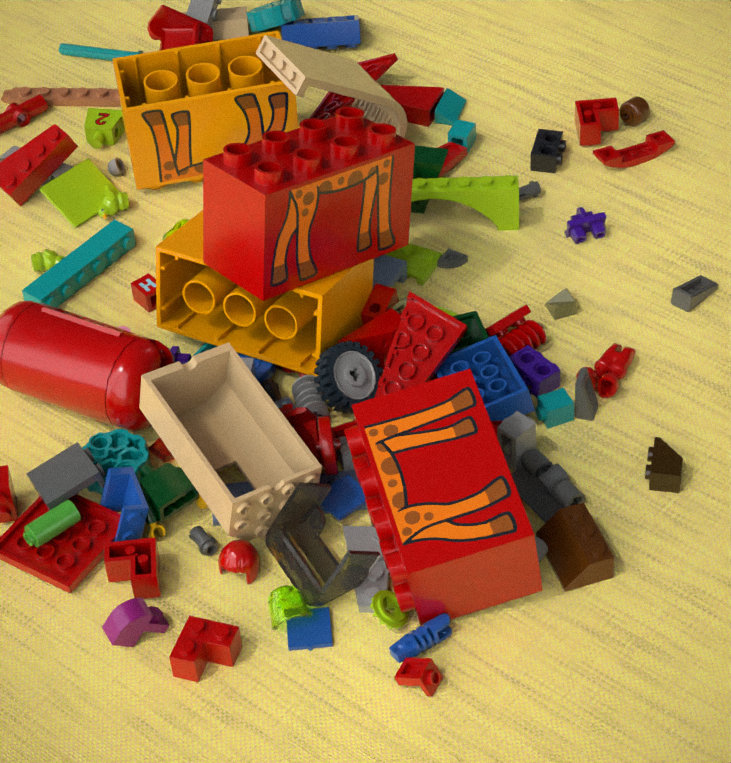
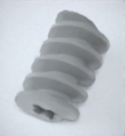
M304 375L299 377L292 385L296 407H307L317 416V421L320 416H330L326 401L321 399L324 393H318L316 389L320 386V383H315L314 381L316 376Z

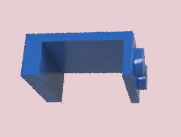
M133 467L108 468L100 505L113 511H122L114 542L141 539L149 507Z

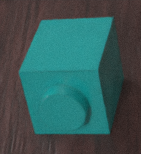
M456 119L448 132V142L466 147L468 153L476 141V123Z
M561 388L537 396L535 413L538 420L543 421L547 429L574 420V402L566 390Z

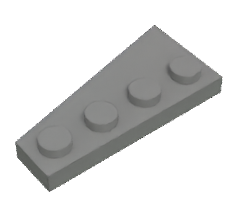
M343 526L359 613H374L370 608L371 598L380 590H388L390 575L383 559L376 529L372 526Z

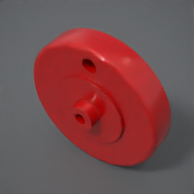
M330 416L318 417L319 441L315 442L316 453L321 452L326 475L338 474L337 450L341 449L340 438L335 439Z

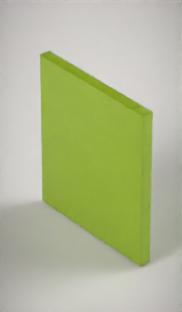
M89 158L40 187L41 193L74 228H77L98 214V207L102 204L106 195L105 184H109L114 192H119Z

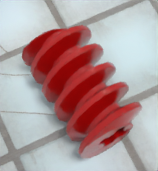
M527 320L509 333L504 334L503 337L498 338L507 355L511 356L527 345L534 349L539 348L540 344H545L546 334L537 322Z

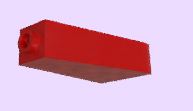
M380 85L402 106L408 123L426 127L431 125L435 119V109L444 94L443 87Z

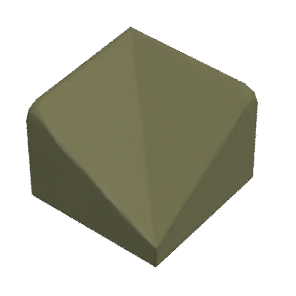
M567 288L545 303L554 320L573 315L576 312V301Z

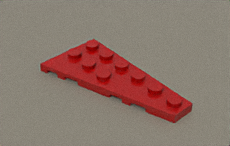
M393 53L358 62V64L377 81L398 58ZM328 91L309 119L325 120L335 117L336 111L339 108L349 107L355 101V98Z

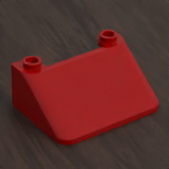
M161 5L148 22L149 36L153 40H160L159 51L213 42V30L208 24L165 5Z

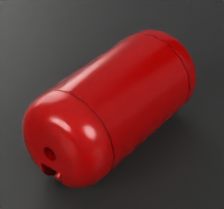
M19 301L1 313L0 384L2 386L120 429L137 432L152 427L139 408L141 375L176 362L167 346L160 341L64 311L45 303Z

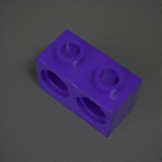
M527 345L509 356L525 385L532 386V395L536 398L560 387L559 367L546 359L539 351Z

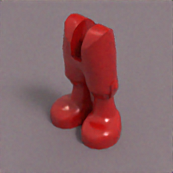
M613 343L600 359L595 362L594 370L591 367H585L588 370L594 391L597 389L600 397L609 398L618 391V380H621L627 374V370L636 354L635 349L625 347L622 350L620 344Z

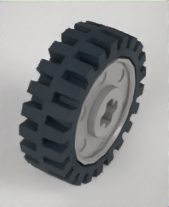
M346 341L336 344L325 350L315 364L318 367L314 369V374L319 376L315 377L314 381L315 383H320V386L316 389L318 393H324L321 399L323 401L329 400L327 406L330 408L335 407L334 411H342V414H353L351 405L373 399L378 389L379 379L382 377L379 374L383 373L382 367H377V364L380 363L378 358L373 360L375 355L373 351L367 352L368 347L365 345L360 346L359 342L352 343V341Z

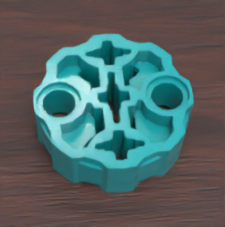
M278 0L246 12L251 31L254 32L299 19L305 13L301 0Z
M114 429L107 433H97L90 437L89 442L82 447L83 450L89 449L95 459L93 464L99 463L106 476L108 468L133 467L140 484L143 478L139 474L141 468L146 464H151L144 438L140 435L131 434L125 429ZM96 481L86 489L90 492H97L102 496L104 488Z

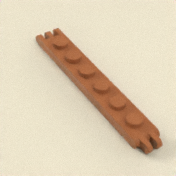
M14 87L12 90H4L1 98L2 102L9 105L11 103L21 104L40 94L44 97L48 106L121 107L118 89Z

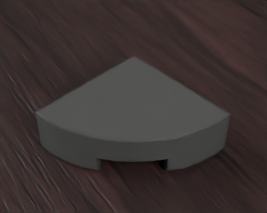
M448 249L438 259L437 267L445 269L460 267L468 262V255Z

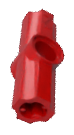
M39 94L21 104L11 103L8 105L5 112L0 114V134L15 126L25 127L29 124L31 118L47 111L48 105L44 97Z

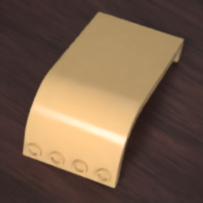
M264 35L256 55L296 96L303 97L308 86L355 98L351 107L363 110L365 118L375 123L390 124L396 128V134L403 138L405 137L407 117L404 109L357 62L349 58Z

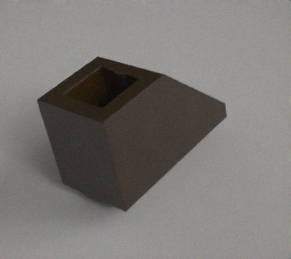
M655 437L654 447L649 446L647 461H650L651 465L646 464L645 479L650 480L649 490L679 493L683 458L660 437Z

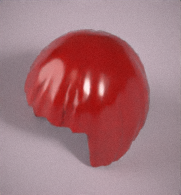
M239 539L233 540L224 546L218 560L220 574H222L223 570L234 573H246L247 584L253 583L257 578L260 566V556L254 545L247 540Z

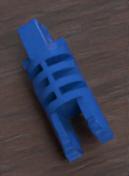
M446 613L440 614L422 626L417 627L416 630L405 634L389 647L390 655L398 663H401L406 657L418 656L420 653L433 647V645H437L452 634V628L448 626L450 616Z

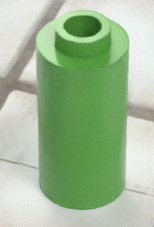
M67 499L24 527V539L30 546L34 545L39 548L81 521V516L75 505Z

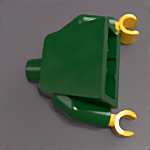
M165 463L157 469L151 464H146L141 468L139 474L143 478L140 481V486L149 507L145 521L151 527L148 533L149 538L155 537L154 530H158L163 538L166 533L165 528L158 525L156 521L164 522L195 500H197L196 502L200 509L208 507L182 468L175 467L170 463Z

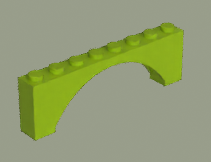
M518 175L413 179L411 202L426 199H443L462 203L488 217L497 226V231L519 230Z

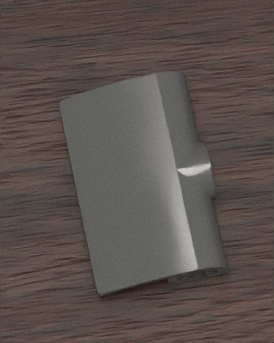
M539 449L529 450L522 459L523 468L511 473L520 498L544 523L559 509L583 503L585 500V495L570 481L566 471L558 463L553 465Z

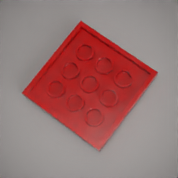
M75 494L68 500L79 511L81 521L37 548L34 545L30 546L26 542L23 533L25 532L24 527L49 511L39 496L0 537V560L71 594L103 559L104 543L115 541L121 514Z

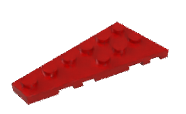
M409 291L407 303L402 311L401 321L391 343L384 364L385 368L382 377L379 379L378 389L374 398L430 381L468 330L467 325Z

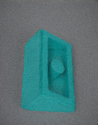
M446 88L435 109V123L453 126L467 102L466 99L451 89Z

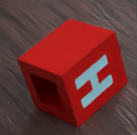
M148 273L130 284L133 300L150 313L156 309V279Z

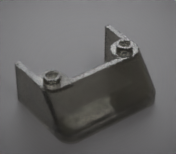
M299 482L268 529L265 541L267 548L308 606L319 607L359 587L381 554L376 551L348 550L341 562L338 563L319 536L326 524L325 515L320 505L332 487L330 484Z

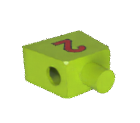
M88 108L84 125L87 143L95 149L101 148L102 145H115L125 132L121 110Z

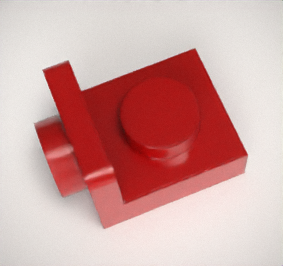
M406 657L394 676L398 685L420 686L426 696H433L443 678L432 658Z

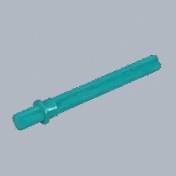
M61 43L59 46V52L62 55L110 61L113 58L143 53L140 50L132 52Z

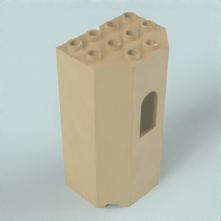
M230 343L196 354L185 364H181L178 361L141 375L140 410L228 536L247 541L263 538L272 531L289 526L317 498L322 470L321 464ZM234 464L238 466L254 489L236 498L217 474V471Z

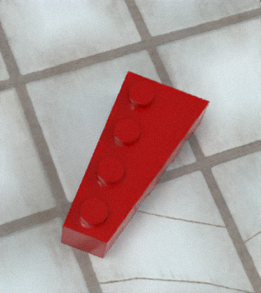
M56 124L52 125L0 162V189L21 207L73 153L78 145Z

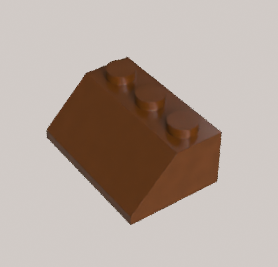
M584 502L559 509L536 532V537L543 540L548 546L546 557L564 592L613 578L614 556Z

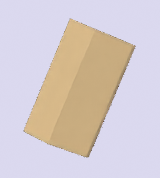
M246 6L218 9L217 19L212 22L213 41L249 36Z

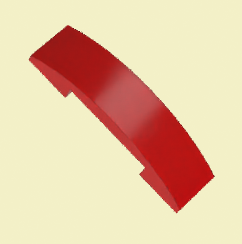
M662 130L646 135V140L643 143L615 150L610 145L593 150V155L608 167H632L660 156L675 145V140Z

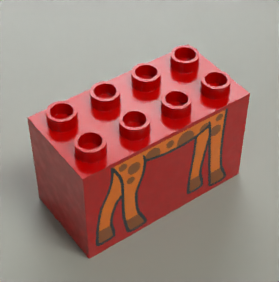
M342 107L336 111L335 117L325 120L315 118L302 120L298 129L288 132L279 130L263 133L262 140L251 144H227L223 148V153L203 159V263L257 298L265 301L409 245L415 143L396 134L394 126L386 123H375L365 118L364 111L359 108Z
M471 369L351 405L356 425L344 429L359 485L363 489L373 527L376 529L383 559L392 579L393 589L401 613L415 609L420 626L443 613L448 614L451 620L543 591L535 535Z

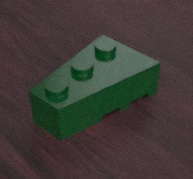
M415 146L413 179L438 178L449 149ZM430 199L411 202V212L424 214Z

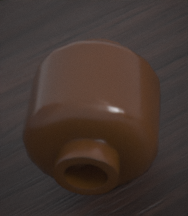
M636 96L625 101L620 106L619 114L625 124L633 127L648 119L650 107L645 99Z

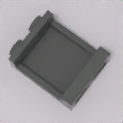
M78 442L26 473L49 510L96 481L104 488L105 482L102 477L106 476L99 463L93 464L95 459L89 449L83 450Z

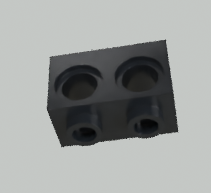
M538 129L531 151L530 171L556 173L557 166L562 164L563 153L566 151V140H563V131Z

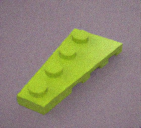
M409 243L405 247L384 255L406 261L407 278L412 277L417 280V284L424 286L437 268V261L442 256V253Z

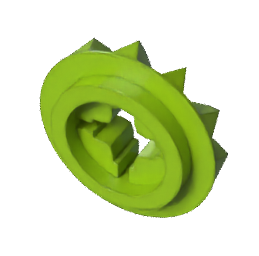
M380 590L371 598L370 608L374 611L373 617H378L380 620V625L386 624L389 630L392 628L398 630L407 623L409 612L401 613L394 592ZM385 608H386L387 610H389V609H390V610H393V609H394V611H393L392 613H391V612H386Z

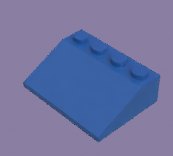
M358 15L296 19L281 25L282 40L317 50L321 46H326V49H337V45H345V48L357 47V44H361Z
M496 335L448 355L435 373L438 378L471 369L490 421H502L513 415L516 411L523 415L535 411L527 386Z

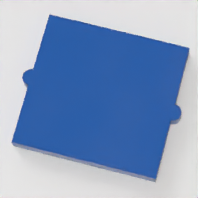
M348 474L319 491L315 499L324 507L325 512L328 511L338 521L366 505L362 487Z
M306 607L303 610L286 611L289 651L303 649L312 651L313 648L333 647L329 607L313 609Z

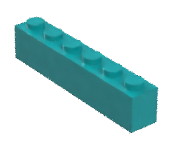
M114 219L22 290L24 301L45 303L54 307L61 305L136 246L133 228Z

